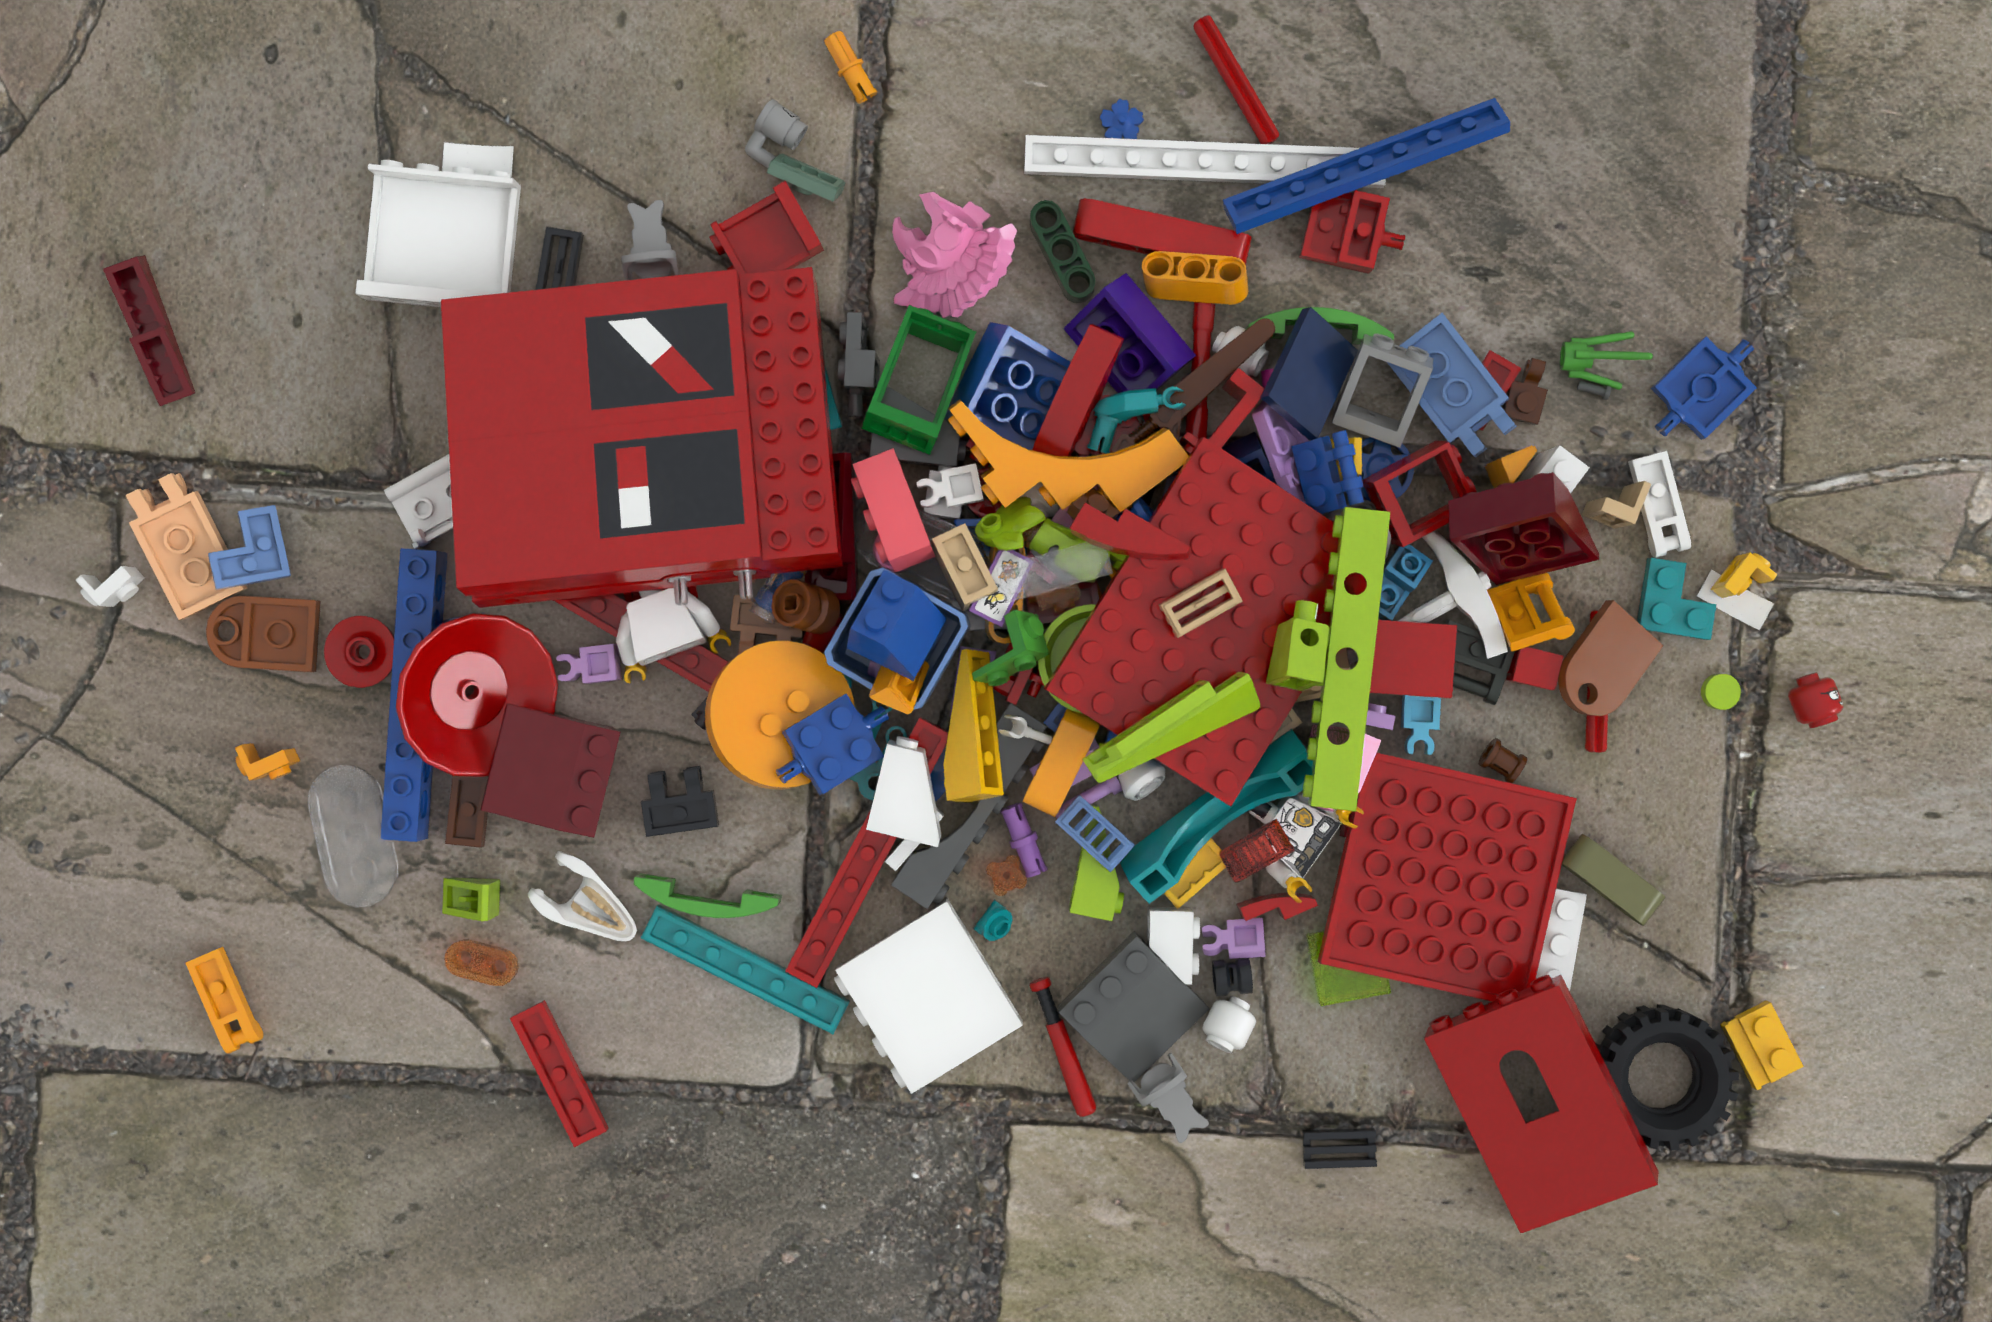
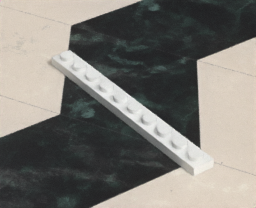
M1026 135L1024 174L1266 184L1359 148ZM1386 179L1367 185L1365 187L1383 188L1385 186Z

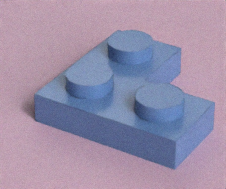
M275 505L238 511L237 514L245 547L208 553L215 590L291 576Z

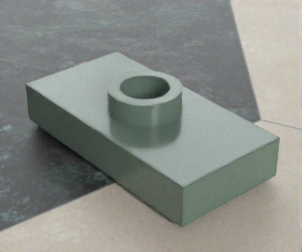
M779 154L771 160L767 170L768 174L791 183L792 188L799 193L805 195H812L814 193L832 202L842 194L846 183L838 177L785 154Z

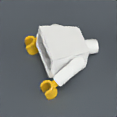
M668 588L663 591L662 589L639 591L641 599L626 605L627 613L621 617L616 637L622 662L626 665L624 680L627 683H631V671H639L644 681L646 679L647 664L704 644L707 641L711 651L715 654H718V650L714 645L717 639H725L729 647L731 646V640L727 632L720 629V625L709 607L690 592H687V605L683 606L682 596L681 606L676 605L674 588Z

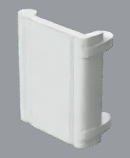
M449 454L384 489L387 498L392 502L414 543L412 545L414 549L426 546L432 540L453 529Z

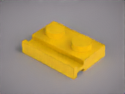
M1766 1000L1734 1016V1019L1720 1024L1752 1088L1759 1090L1762 1088L1761 1086L1769 1082L1773 1083L1804 1067L1771 1002Z

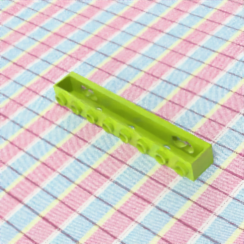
M1344 507L1341 515H1335L1332 537L1339 539L1337 553H1330L1328 574L1334 575L1333 590L1326 589L1324 611L1330 612L1323 683L1316 685L1322 686L1320 701H1313L1311 723H1317L1316 738H1309L1307 760H1313L1312 775H1305L1303 784V797H1309L1308 804L1313 807L1356 811L1390 521V512ZM1351 573H1359L1366 579V588L1359 595L1348 593L1344 587L1345 578ZM1342 648H1351L1357 653L1358 662L1350 670H1343L1336 663V654ZM1336 722L1345 724L1349 729L1348 740L1340 745L1331 743L1327 737L1329 726Z

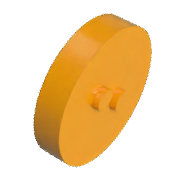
M769 641L758 644L730 660L713 681L705 707V724L709 741L722 764L735 776L749 784L766 789L781 790L808 784L811 780L802 772L786 781V783L779 779L791 772V769L780 776L777 775L776 769L794 760L791 747L782 732L846 693L854 705L851 689L843 673L829 666L825 655L808 645L793 641Z

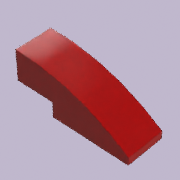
M1085 502L1070 526L1072 535L1094 546L1121 555L1164 561L1188 560L1191 555L1190 546L1127 509L1124 510L1119 520L1116 521Z

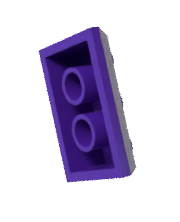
M1127 273L1105 286L1063 328L1078 347L1090 324H1094L1124 338L1108 378V382L1117 393L1156 388L1157 391L1196 356Z

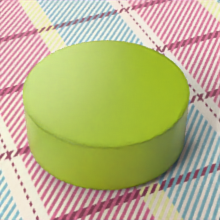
M1713 674L1705 679L1701 687L1703 701L1713 709H1730L1736 705L1741 695L1738 681L1728 674Z

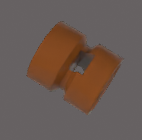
M790 579L783 582L776 589L772 598L773 616L778 623L786 627L800 629L813 634H823L830 631L839 618V599L833 591L821 586Z

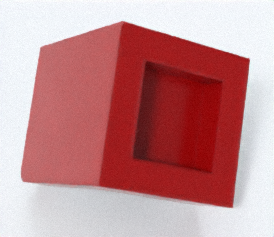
M1530 647L1516 650L1505 681L1555 690L1564 656Z

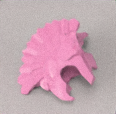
M935 192L920 194L919 196L932 219L930 234L928 236L925 235L919 227L913 229L905 227L900 217L895 218L893 222L892 233L899 251L905 257L903 259V268L907 275L911 274L913 276V279L908 282V287L895 294L894 304L907 306V308L909 305L916 308H924L933 314L940 312L943 318L948 316L958 318L962 315L964 309L974 306L977 300L985 297L990 289L997 287L999 278L1006 275L1007 266L1012 262L1011 255L1015 249L1014 238L1017 229L1012 223L1000 229L996 227L983 229L982 223L988 220L991 215L985 212L982 207L968 202L961 208L940 197Z

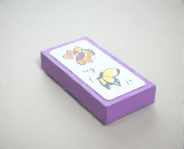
M998 549L988 569L998 591L972 603L968 611L1002 627L1005 622L1004 616L1010 612L1034 561L1014 550L1005 551Z

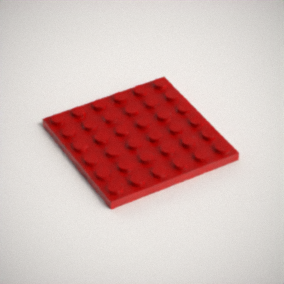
M1376 753L1363 786L1358 793L1357 807L1363 810L1364 815L1357 811L1351 812L1349 822L1358 827H1348L1317 962L1323 965L1492 1002L1496 1001L1497 995L1506 990L1515 988L1518 992L1529 988V984L1536 979L1577 798Z

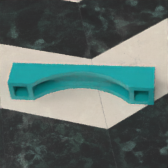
M1290 729L1268 746L1232 806L1225 804L1206 792L1137 843L1121 860L1120 865L1128 881L1149 904L1179 882L1186 867L1197 852L1229 822L1261 804L1279 798L1295 796L1303 790L1305 775H1312L1313 760H1307V748L1294 731Z

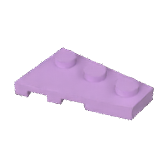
M1262 401L1252 413V417L1275 481L1279 487L1305 503L1291 446L1309 440L1266 402Z

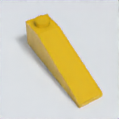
M971 649L961 650L943 764L947 801L974 802L1004 795L993 686H989L988 683L974 681L972 676L974 671L990 663L989 652Z

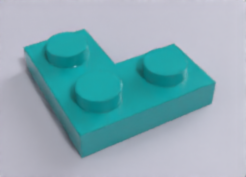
M1647 558L1637 622L1647 631L1711 640L1717 604L1681 599L1687 563Z

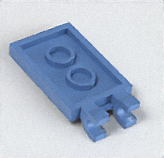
M1443 313L1400 345V347L1408 349V346L1419 347L1427 351L1429 357L1433 358V370L1419 404L1450 444L1460 438L1476 458L1487 450L1486 446L1475 434L1477 430L1491 420L1495 422L1504 435L1517 427L1501 407V405L1509 400V397ZM1388 363L1411 393L1419 373Z

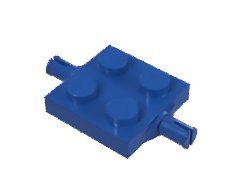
M1707 336L1702 338L1651 388L1670 411L1655 425L1656 430H1662L1659 433L1667 436L1675 426L1682 423L1687 425L1701 440L1707 438L1757 388L1744 375L1739 365L1754 350L1753 346H1747L1749 342L1742 339L1730 353L1720 350Z
M846 693L784 730L782 734L791 747L794 760L776 769L778 776L791 769V772L779 779L786 783V781L802 772L811 780L819 795H823L883 758L884 755L875 742L871 729L889 720L887 713L874 720L875 717L885 712V709L880 706L863 717L856 710Z

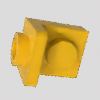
M1750 552L1736 556L1712 586L1711 590L1721 598L1734 595L1739 596L1750 586L1753 579L1762 584L1773 581L1777 574L1770 569L1771 564L1767 559L1759 554Z

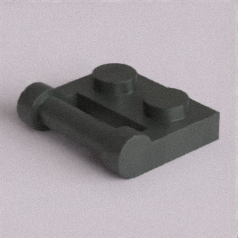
M1447 620V625H1457L1455 662L1492 674L1489 684L1454 672L1453 687L1483 697L1484 702L1495 705L1499 699L1515 651L1511 652L1506 641L1508 652L1487 659L1484 644L1478 630Z

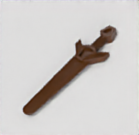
M1267 318L1258 320L1175 384L1174 387H1178L1184 390V392L1173 393L1170 401L1172 405L1177 403L1186 404L1183 409L1174 410L1165 405H1158L1157 413H1151L1150 417H1148L1149 420L1146 419L1147 422H1143V425L1140 424L1141 427L1135 428V432L1132 431V434H1121L1111 450L1115 452L1139 443L1145 437L1147 438V435L1150 436V432L1153 433V430L1156 431L1155 428L1158 429L1159 427L1169 428L1178 441L1181 420L1273 336L1275 332L1273 321Z

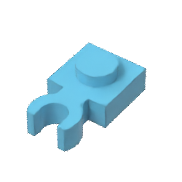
M1402 695L1401 728H1411V735L1407 737L1404 744L1406 753L1413 754L1414 743L1422 740L1425 744V754H1433L1434 742L1429 736V729L1440 730L1441 698Z

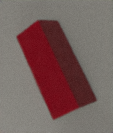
M843 452L833 454L843 567L806 570L804 582L833 591L839 599L840 605H851L859 592L855 490L851 479L854 478V467L852 465L854 461L851 453Z

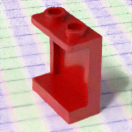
M786 181L773 187L775 193L720 224L717 221L710 224L715 234L709 236L715 249L720 256L726 253L733 264L727 270L737 269L738 274L792 269L824 251L821 242Z
M1237 368L1222 386V389L1238 402L1208 438L1209 441L1220 448L1223 447L1259 402L1265 389L1240 368ZM1187 431L1179 440V444L1189 456L1199 440Z
M1378 620L1370 693L1452 698L1457 625Z

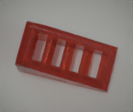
M1275 819L1219 852V856L1233 881L1238 883L1295 850L1279 821ZM1266 833H1267L1269 839L1271 840V842H1272L1274 848L1276 849L1277 853H1275L1273 847L1271 846L1269 840L1267 839V837H1266V835H1265Z

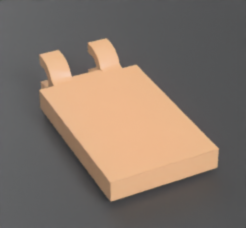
M170 473L158 479L169 498L168 500L155 505L149 489H137L126 494V497L138 516L137 519L129 522V525L178 620H183L248 588L246 585L215 590L208 553L228 549L199 492L194 491L188 494L187 486L181 473L176 475Z

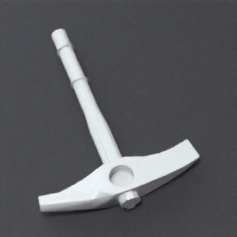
M1437 530L1423 536L1422 538L1431 547L1443 568L1447 591L1411 611L1398 621L1428 623L1457 607L1470 618L1479 631L1487 659L1508 652L1502 626L1487 592V589L1492 587L1487 574L1484 572L1477 574L1467 560ZM1349 648L1347 650L1349 663L1352 664L1358 660V656L1353 649Z

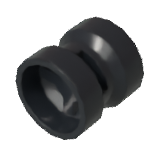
M1238 958L1235 962L1229 963L1223 959L1212 960L1213 984L1216 997L1227 996L1232 991H1238L1240 994L1253 993L1252 970L1249 958ZM1229 968H1230V971H1231L1232 986H1231V982H1230Z

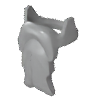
M655 200L646 209L635 203H629L627 209L634 222V229L631 232L634 247L631 248L630 254L621 257L625 280H632L633 272L641 279L669 276L672 268L674 275H679L676 251L672 250L670 243H667V230L662 225L664 202L662 200Z
M1169 1053L1168 1057L1173 1066L1161 1063L1154 1066L1152 1070H1148L1141 1078V1089L1132 1079L1128 1081V1085L1142 1107L1150 1104L1153 1108L1157 1107L1163 1118L1172 1123L1176 1138L1179 1143H1182L1187 1139L1191 1128H1205L1209 1125V1122L1193 1107V1099L1184 1089L1186 1087L1184 1080L1187 1078V1075L1173 1054Z

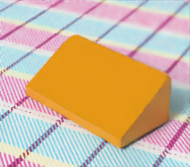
M1531 445L1487 463L1485 469L1493 488L1503 483H1514L1537 452L1536 447Z
M924 661L914 681L881 665L869 697L876 702L907 715L912 713L928 672L929 664Z

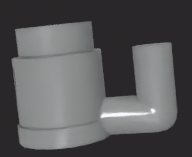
M771 99L756 120L754 132L745 146V152L749 157L768 168L770 161L776 156L762 148L767 137L782 147L787 146L791 150H795L802 141L808 125L800 121L799 116L780 105L776 100Z

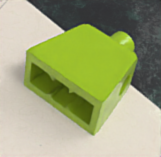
M1304 600L1296 601L1293 618L1279 624L1266 684L1303 691L1323 683L1329 626L1316 622L1317 603Z

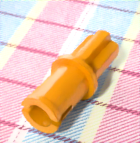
M837 31L830 34L824 40L825 45L839 68L838 76L844 77L857 104L868 100L865 94L870 96V98L875 96L877 90L874 89L862 67L864 62L862 58H857L844 33Z

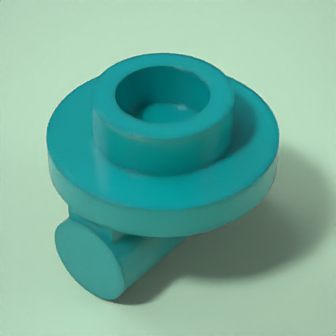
M994 899L973 929L989 941L998 940L1006 936L1010 931L1012 914L1004 905Z

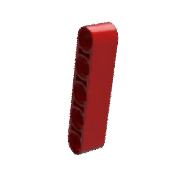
M1086 198L1079 200L1073 227V234L1077 239L1145 255L1156 251L1233 256L1241 259L1245 265L1252 240L1250 235L1245 233L1236 234L1234 230Z

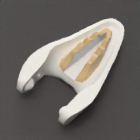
M558 851L555 855L560 866H567L571 871L582 875L583 881L573 897L564 904L556 903L547 897L541 889L531 888L528 892V897L533 906L544 917L565 926L581 929L617 941H630L633 939L637 932L636 924L619 899L584 861Z

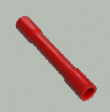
M1194 302L1192 351L1196 356L1192 359L1191 372L1210 358L1215 303ZM1208 396L1186 416L1185 433L1188 431L1198 440L1201 437L1207 439Z

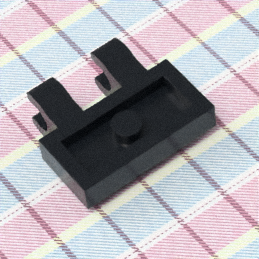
M701 766L686 767L683 770L687 794L667 795L665 771L651 772L648 775L651 799L641 801L646 837L719 826L714 790L703 791Z

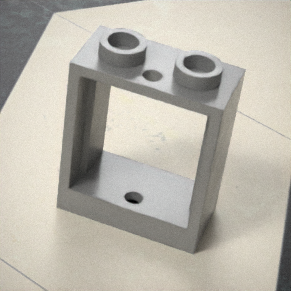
M1364 334L1334 409L1332 424L1400 448L1432 373L1433 358L1429 357L1427 351L1419 347L1408 346V349L1395 345L1394 340L1385 335L1374 334L1372 337ZM1368 356L1419 373L1399 421L1350 404Z

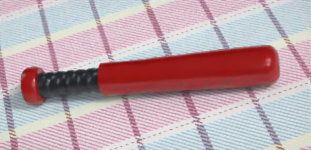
M1049 977L1034 980L1029 986L1031 991L1036 992L1038 995V1000L1047 1022L1045 1026L1075 1112L1080 1117L1091 1115L1096 1111V1103L1070 1040L1064 1020L1060 1019L1049 989L1051 980Z

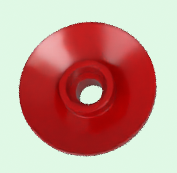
M348 617L336 624L326 638L324 645L326 665L331 674L347 686L356 688L374 686L382 682L392 671L394 636L384 623L373 617ZM363 645L368 646L370 649V654L365 659L359 654V649Z

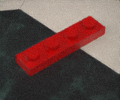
M544 1000L512 1016L510 1020L573 1146L576 1147L606 1132L609 1127L546 1001Z

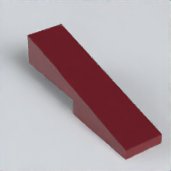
M136 256L104 268L103 271L132 333L133 337L129 338L159 406L195 394L146 256Z

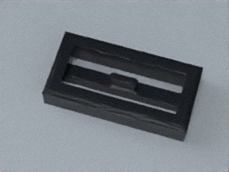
M546 226L536 290L546 289L555 236L560 237L552 288L561 287L569 238L573 239L565 287L576 285L584 237L582 232Z
M1374 1128L1302 1130L1303 1166L1305 1169L1377 1167L1375 1154L1377 1152L1375 1144L1376 1130ZM1367 1138V1144L1311 1146L1310 1140ZM1367 1153V1157L1311 1158V1154Z

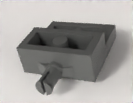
M847 312V322L840 323V344H843V349H846L845 359H839L838 381H841V385H844L849 395L847 414L849 417H863V395H874L879 382L880 359L876 351L866 350L867 322L863 314L857 312Z

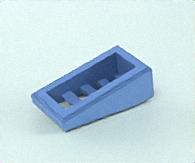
M1080 795L1075 798L1055 821L1109 872L1135 846L1132 841ZM1084 808L1088 813L1074 828L1071 827L1069 822ZM1095 818L1099 823L1084 838L1080 835L1081 831ZM1106 828L1110 833L1095 848L1091 843ZM1117 838L1121 843L1106 858L1102 853Z

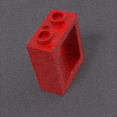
M1436 440L1362 480L1376 510L1390 512L1389 531L1391 534V544L1405 547L1449 523V503L1408 524L1388 481L1435 457L1454 499L1460 498L1466 493L1477 492L1472 480L1468 476L1465 477L1461 469L1462 457L1458 449L1448 441Z

